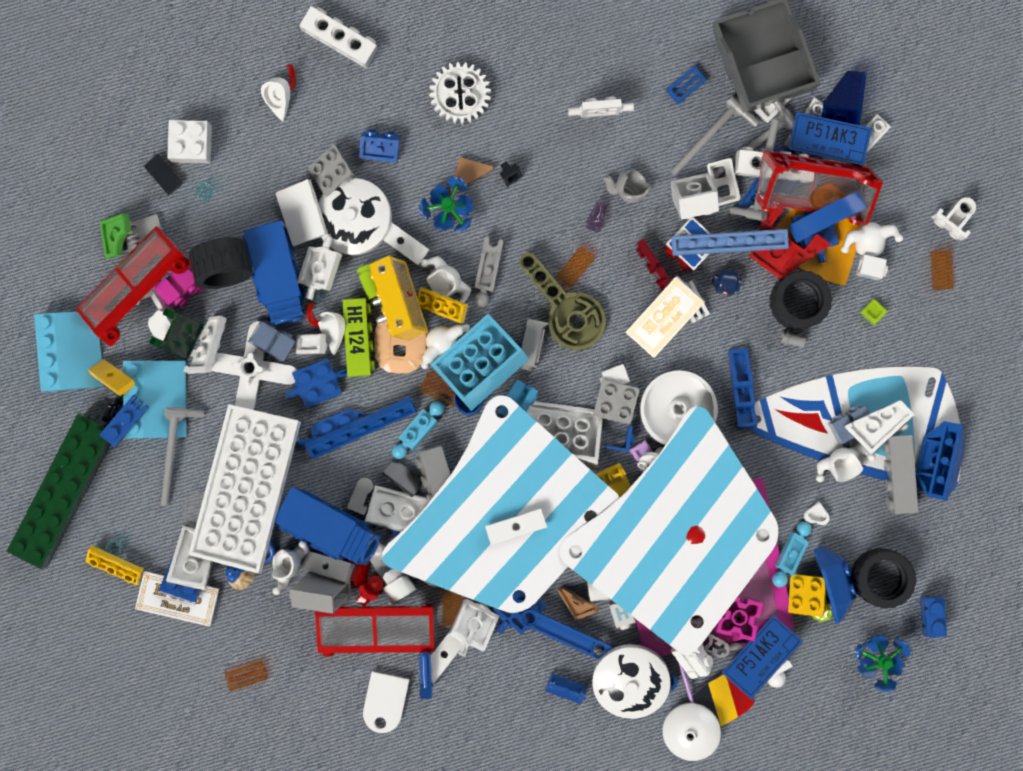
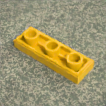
M424 287L419 288L417 298L422 309L458 323H464L468 304Z
M104 359L88 369L90 375L119 396L128 393L135 386L133 379Z
M91 545L88 549L86 563L138 586L144 568Z

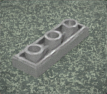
M308 551L301 569L349 583L355 565Z

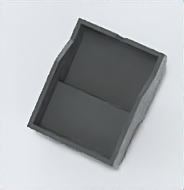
M775 0L754 7L749 12L745 10L713 21L716 45L728 80L733 81L743 113L816 89L821 84L802 28L792 15L788 0Z

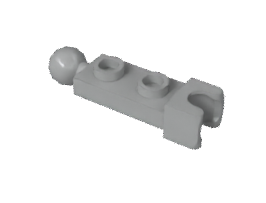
M485 236L474 287L475 289H480V292L474 297L475 304L479 307H484L489 303L487 291H494L504 244L502 239L498 241L496 247H491L489 245V237Z

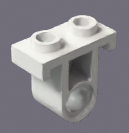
M965 197L956 201L945 215L942 214L944 210L940 208L933 213L931 218L934 219V223L937 226L948 230L952 238L961 241L966 239L971 233L969 230L962 231L961 229L974 214L976 204L973 199ZM961 204H964L967 207L966 213L962 212L960 208Z

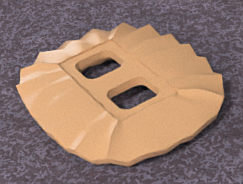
M387 321L381 324L377 323L374 351L375 359L379 366L387 372L398 374L410 373L418 369L426 349V333L408 341L392 337L387 329ZM395 345L406 346V355L404 357L393 355Z

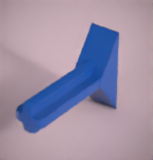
M424 651L419 653L420 699H432L431 655L429 652Z

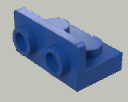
M372 129L363 131L360 137L359 159L397 163L401 136L390 131L385 132V134L377 133L376 130Z

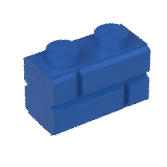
M940 595L920 596L921 623L923 624L922 635L926 637H946L945 597Z

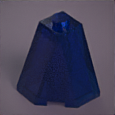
M847 71L823 102V118L860 125L867 72Z

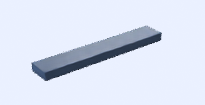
M788 229L671 236L672 256L789 248Z

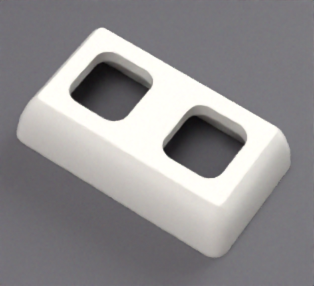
M728 158L709 163L707 165L708 174L716 190L719 186L727 184L730 194L724 197H719L717 191L718 205L721 206L739 201L740 194L732 159ZM723 166L726 175L715 179L713 169Z

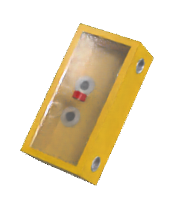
M387 256L369 264L371 269L370 276L377 288V297L372 299L370 303L372 306L382 303L381 310L383 315L378 316L376 322L381 324L387 321V329L392 337L408 341L428 333L406 262L392 256Z

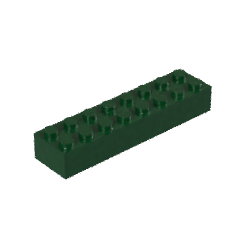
M77 414L6 552L39 569L49 566L111 446L109 442L100 436L101 432L106 428L105 425H101L95 421L96 419L86 414Z

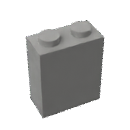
M309 572L290 589L291 605L295 608L334 614L351 597L350 580L349 583Z

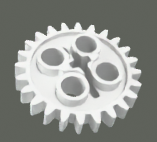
M459 62L456 63V67L449 63L448 70L442 67L443 74L436 72L438 79L432 78V82L435 85L430 86V90L434 92L430 93L429 96L430 98H435L431 101V105H437L434 111L438 112L441 110L440 118L446 115V122L452 118L454 124L457 123V120H460L463 125L464 119L471 123V117L478 120L477 113L483 115L482 107L488 108V104L485 101L491 100V97L486 95L491 93V89L486 88L490 83L489 81L483 82L486 79V75L480 76L481 69L474 71V65L467 68V62L464 63L463 67H460ZM458 77H461V87H462V92H463V93H462V100H463V109H462V110L459 109V97H458V94H457V93H458V82H457V78H458ZM471 79L474 81V85L466 87L464 82ZM453 81L455 86L453 88H446L445 83ZM468 98H473L476 102L473 106H468L465 104V101ZM451 99L457 102L456 106L452 108L446 105L447 101Z

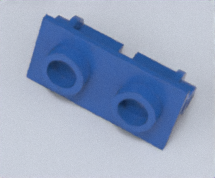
M551 673L545 692L582 704L588 686Z

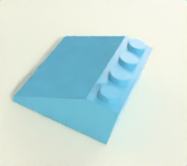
M61 312L34 315L41 392L105 387L103 383L90 375L88 369L102 360L101 339L95 335L79 313Z
M487 314L430 365L472 411L522 367L529 358L499 324Z
M123 361V373L133 379L135 386L128 393L123 394V405L133 395H136L137 399L134 401V405L138 400H142L143 404L140 406V410L144 405L149 406V409L125 438H168L170 421L164 417L165 407L187 409L186 372L183 371L186 361ZM187 417L178 421L176 437H187Z

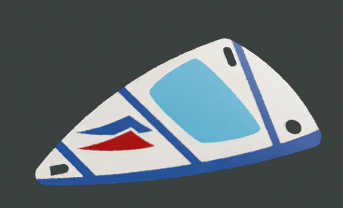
M886 367L826 376L770 395L755 402V413L761 417V422L757 423L756 428L746 429L788 449L821 461L830 457L839 448H850L852 445L859 443L853 438L844 444H838L828 423L832 422V417L840 413L842 415L849 413L848 409L857 404L859 406L866 405L869 412L873 413L901 400L915 415L907 422L908 427L900 434L897 431L892 436H913L916 472L923 437L938 427L943 421L960 424V420L949 385L939 369L930 367ZM930 377H934L936 379L932 396L928 398L925 396L927 383ZM882 445L874 452L876 456L874 461H870L866 455L860 454L859 459L863 467V471L860 474L884 481L888 479L887 471L884 470L886 452H883ZM916 477V488L923 489Z

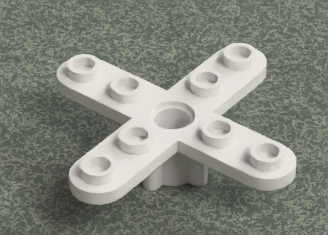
M256 321L250 325L247 341L261 321ZM246 342L244 357L216 353L215 364L211 371L240 376L235 406L254 410L260 380L292 385L295 383L292 372L297 369L290 365L263 361L265 352ZM248 363H253L255 366L252 373H247L246 371Z

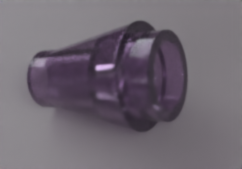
M595 203L593 210L586 220L587 229L601 232V229L604 228L605 204Z

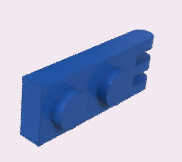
M133 395L100 434L113 447L119 445L149 409L148 405H144L141 410L139 409L143 404L142 400H138L135 405L133 404L137 399L136 395Z

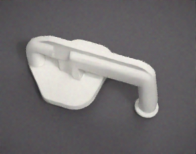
M152 288L141 300L151 297L159 309L148 320V326L154 337L164 340L172 319L162 314L165 308L174 310Z

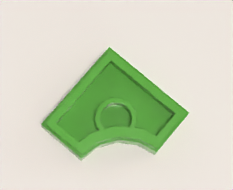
M122 213L100 221L105 259H112L123 255L122 247L124 240L131 233L129 213Z

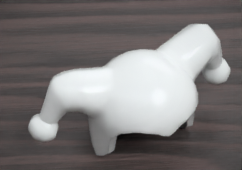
M869 222L868 224H862L857 230L848 232L841 251L848 253L849 246L855 243L856 251L859 254L875 257L884 251L888 237L894 236L896 242H901L903 236L899 234L895 225L881 226L877 223Z
M439 256L428 260L423 259L421 261L422 267H427L428 265L435 266V270L426 278L431 290L447 297H451L454 293L461 294L460 301L465 303L471 293V288L461 281L458 271L448 266Z
M468 324L455 325L450 328L437 326L431 329L426 337L427 349L422 355L421 367L423 369L429 368V364L437 356H441L448 350L463 332H468L470 326Z
M856 443L850 448H839L830 457L817 463L816 481H824V470H830L838 482L855 478L863 471L859 459L860 454L866 455L870 461H874L876 456L874 453L870 454L860 443Z
M300 541L299 545L293 550L282 549L274 555L272 577L278 580L277 587H274L272 590L274 595H279L281 590L288 586L290 579L299 572L301 560L309 551L307 541Z

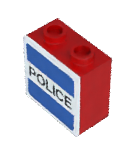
M693 217L674 236L711 233ZM671 239L664 246L667 255L672 259L675 257L680 262L679 266L686 272L689 270L692 273L709 255L672 256Z

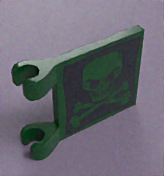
M165 308L162 315L172 319V323L164 340L152 336L149 343L188 359L204 324Z

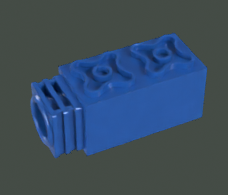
M277 221L243 230L245 236H242V239L247 242L251 264L254 269L252 279L256 288L259 303L267 307L271 323L275 326L294 323L307 317L303 305V300L306 298L303 286L297 282L299 271L286 224L282 221Z
M295 487L290 488L275 518V523L279 524V529L303 542H310L311 547L325 553L327 556L335 560L349 559L361 565L368 564L375 554L382 535L371 531L368 528L369 524L307 490Z

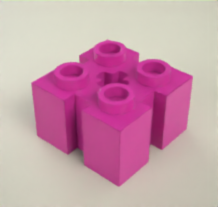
M191 266L182 274L171 272L167 278H164L153 287L169 306L175 308L184 307L189 302V296L192 294L197 295L204 289L195 285Z
M738 596L713 630L732 636L734 631L739 638L755 641L758 626L754 623L755 618L760 619L763 603L744 597L742 602ZM737 612H739L742 615L741 619L738 618V621H736V618H734V615L737 614Z

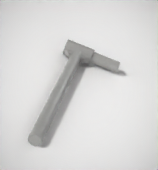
M732 95L726 102L727 111L670 171L671 174L676 177L733 114L735 116L742 115L754 127L760 121L750 112L743 113L739 100Z
M781 101L773 103L779 111L777 132L783 127L792 129L794 116L789 109L785 108ZM769 129L746 147L756 149L768 139ZM735 155L731 157L733 166L735 164ZM723 166L713 171L715 179L725 172Z
M771 120L766 151L773 152L779 120ZM766 162L762 179V193H765L770 168ZM756 198L754 205L747 209L733 206L730 208V214L765 221L767 218V211L761 209Z
M165 407L164 417L170 421L161 497L162 506L169 505L178 421L185 417L203 418V410H189L178 407Z

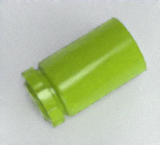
M369 264L363 265L356 271L359 274L367 299L372 300L377 297V288L370 276L371 269Z

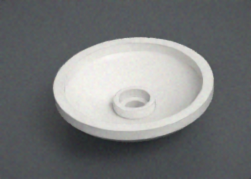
M685 703L672 709L665 718L663 738L669 750L677 757L688 761H698L707 758L716 750L721 738V728L718 719L708 708L696 703ZM687 734H693L694 738H688Z

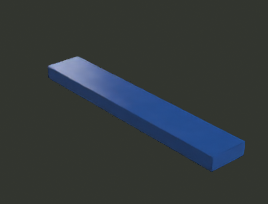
M409 396L305 443V447L312 459H315L415 414L417 409Z

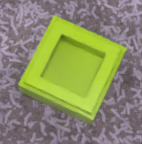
M873 298L861 310L860 314L874 326L888 311Z

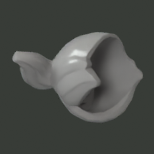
M636 170L621 173L617 183L611 177H603V180L606 182L607 191L612 195L619 194L627 203H638L644 200L651 191V186L647 184L644 176Z

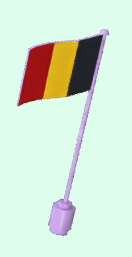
M679 663L690 703L700 704L712 711L718 719L720 727L743 715L754 705L753 699L751 700L724 674L709 681L692 695L685 670Z

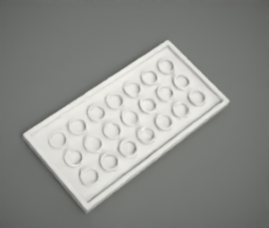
M228 404L188 555L258 574L262 573L301 421Z

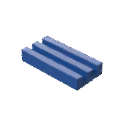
M694 66L668 87L666 92L679 105L707 82V79ZM696 72L697 75H695L691 80L684 84L675 93L672 91L686 78H688L692 73ZM699 77L701 78V81H699L695 86L688 90L684 95H682L680 98L677 97L681 92H683Z

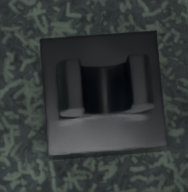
M505 161L500 165L502 168L500 176L507 187L523 177L516 163L510 166Z

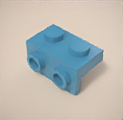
M515 379L506 396L510 397L527 412L529 406L536 401L538 391ZM500 405L497 412L506 417L508 409L506 406Z

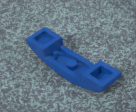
M859 191L807 215L788 227L796 243L823 229L867 209Z

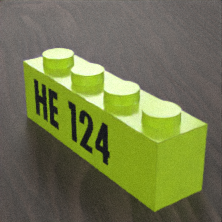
M366 298L342 300L343 317L345 320L347 377L372 376V371H375V361L371 360V352H374V343L370 341L369 333H373L372 322H369L368 314H371V303H367Z

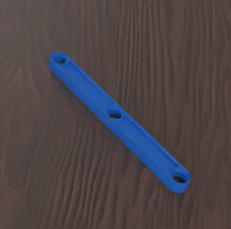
M528 608L521 613L520 618L524 626L598 660L606 652L615 648V646L534 609ZM526 613H533L535 619L533 622L527 623L524 621V615ZM596 645L604 646L602 654L597 655L594 653ZM669 672L670 677L673 678V684L669 690L672 691L676 688L678 682L675 675Z

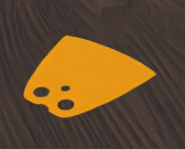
M827 183L813 191L812 200L825 202L822 199L825 191H831L834 194V200L830 203L846 196L841 194L839 188ZM790 210L775 228L777 230L788 229V238L796 243L788 226L792 224V217L803 214L805 210ZM846 218L834 224L839 244L824 250L827 262L819 264L816 254L801 264L799 268L805 271H812L817 275L819 274L826 281L845 286L855 257L856 247L855 243L851 244L848 253H843L841 247L844 246L848 232L857 230L861 223L860 225H854Z

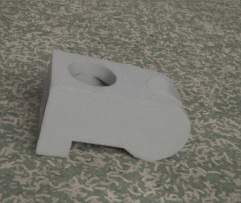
M365 477L357 482L347 506L348 509L362 515L367 514L369 507L364 505L369 493L374 490L375 485L372 479Z

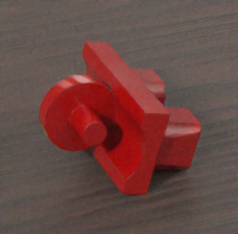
M375 575L370 577L358 589L361 593L356 601L363 607H366L371 600L374 602L382 594L381 590L384 587L383 579Z

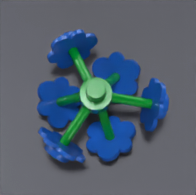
M452 176L447 179L449 186L453 188L451 195H448V188L436 185L434 190L430 191V203L433 206H429L426 198H422L419 204V212L425 220H428L431 217L430 210L443 208L444 212H440L438 216L433 217L434 228L441 229L442 231H447L454 227L452 216H447L448 212H452L459 221L454 232L458 230L462 232L470 227L472 217L462 220L459 215L468 216L469 213L473 212L474 206L472 198H467L466 195H460L459 200L454 202L453 198L456 191L467 190L468 185L465 184L462 178Z
M883 634L872 636L871 640L868 642L864 641L863 645L859 644L855 648L854 655L857 656L856 662L860 660L858 672L865 679L875 678V670L879 667L883 669L884 680H877L874 687L882 692H890L896 690L897 682L889 679L888 675L893 676L895 674L900 676L903 673L902 668L905 667V663L901 661V656L897 654L901 653L906 657H910L911 649L905 640L895 638L893 645L897 650L890 656L885 655L884 651L886 646L889 645V641L886 640L887 638ZM866 645L873 653L878 651L881 656L877 657L864 651ZM862 654L867 656L865 659H860Z

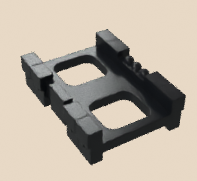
M106 397L105 401L107 402L102 413L95 421L107 426L111 422L118 404L123 405L122 400Z

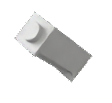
M532 319L527 320L521 349L529 360L521 369L533 371V368L537 369L535 363L538 364L545 332L543 328L549 323Z

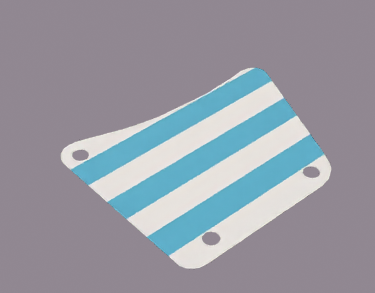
M497 396L492 398L485 406L469 445L453 473L424 510L398 536L387 544L382 553V560L389 568L509 613L520 612L535 604L568 567L560 557V546L566 537L588 523L584 518L585 513L592 510L598 516L617 501L619 496L515 401L507 396ZM500 405L506 406L508 409V415L505 418H499L495 413L496 408ZM542 509L547 528L491 545L485 526L533 510ZM514 523L512 527L513 529L518 530L520 528V525L518 523ZM578 545L572 546L569 550L572 558H576L582 552L581 547ZM516 590H522L526 595L525 600L521 603L513 600V593Z
M696 406L683 416L660 454L629 490L604 512L564 539L560 546V557L564 564L679 653L690 654L695 652L772 552L778 539V524L709 412L701 406ZM691 526H699L704 530L706 538L703 543L691 544L686 539L687 532ZM759 529H766L770 535L767 541L761 542L757 539L756 533ZM574 545H578L582 549V555L579 558H572L569 554L570 548ZM699 615L703 618L704 624L701 628H694L691 625L690 621L693 616Z

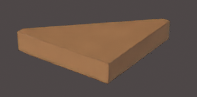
M460 157L454 177L462 178L465 184L468 185L493 171L494 167Z
M564 586L558 589L560 596L575 621L601 610L599 606Z

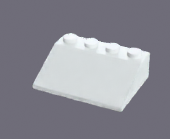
M536 401L530 405L527 413L591 471L596 472L602 418L593 416L595 409Z

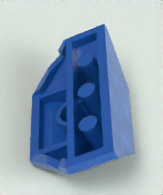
M943 421L938 427L923 437L915 475L927 497L947 501L957 484L965 450L964 425Z
M821 545L813 550L821 576L826 585V593L835 624H839L845 619L857 597V587L855 583H852V570L846 560Z

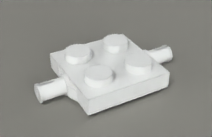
M606 97L602 101L590 98L582 102V106L578 108H568V116L580 115L581 118L619 115L623 111H634V104H622L621 99H616V97Z
M325 236L322 247H308L297 280L299 284L308 287L306 299L313 300L316 290H331L342 254L329 249L333 240L331 237Z
M464 599L449 635L459 639L462 643L458 652L459 655L465 657L469 647L485 651L499 619V615L491 612L486 604L481 602L474 603Z

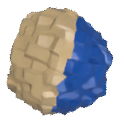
M228 565L225 570L227 581L236 590L247 588L253 582L256 575L254 572Z

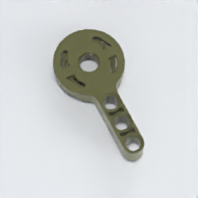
M523 254L520 258L521 269L551 305L548 327L553 339L560 346L577 351L587 349L598 342L603 335L606 325L605 313L599 302L584 293L565 292L534 254ZM531 258L534 264L531 267H525L523 260ZM542 272L546 275V279L543 282H538L535 279V275ZM555 287L558 290V295L555 297L549 296L547 293L548 288ZM579 314L584 318L583 327L575 329L570 325V317L572 315Z

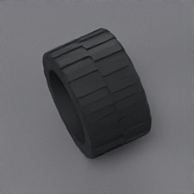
M225 237L211 239L194 246L189 251L194 283L198 287L204 289L226 288L242 283L253 275L247 242L241 238Z
M794 271L784 276L772 288L769 297V306L773 317L776 318L778 323H781L786 328H791V330H804L821 323L827 317L832 307L831 289L828 283L819 274L817 275L812 271ZM794 283L809 285L817 296V308L807 318L793 317L784 306V292Z
M875 548L861 554L858 560L855 561L851 579L856 584L858 596L867 603L888 609L901 606L911 598L917 581L916 572L913 569L912 563L904 555L885 548ZM880 560L893 562L900 574L898 586L892 593L886 596H878L871 592L867 583L870 568Z

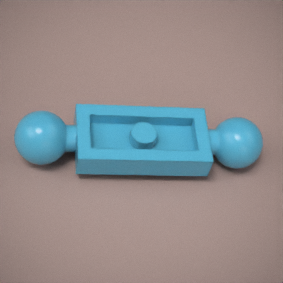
M433 401L430 404L429 412L422 409L398 437L402 444H397L392 449V455L396 459H403L407 455L408 447L414 451L438 424L434 417L443 414L445 406L441 401Z
M802 521L798 523L796 527L797 534L790 533L775 564V567L780 569V571L776 572L772 577V582L777 587H784L788 582L787 575L794 576L809 544L804 539L812 531L811 525L808 522Z

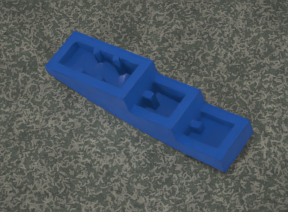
M748 348L728 350L737 429L756 428L757 419Z

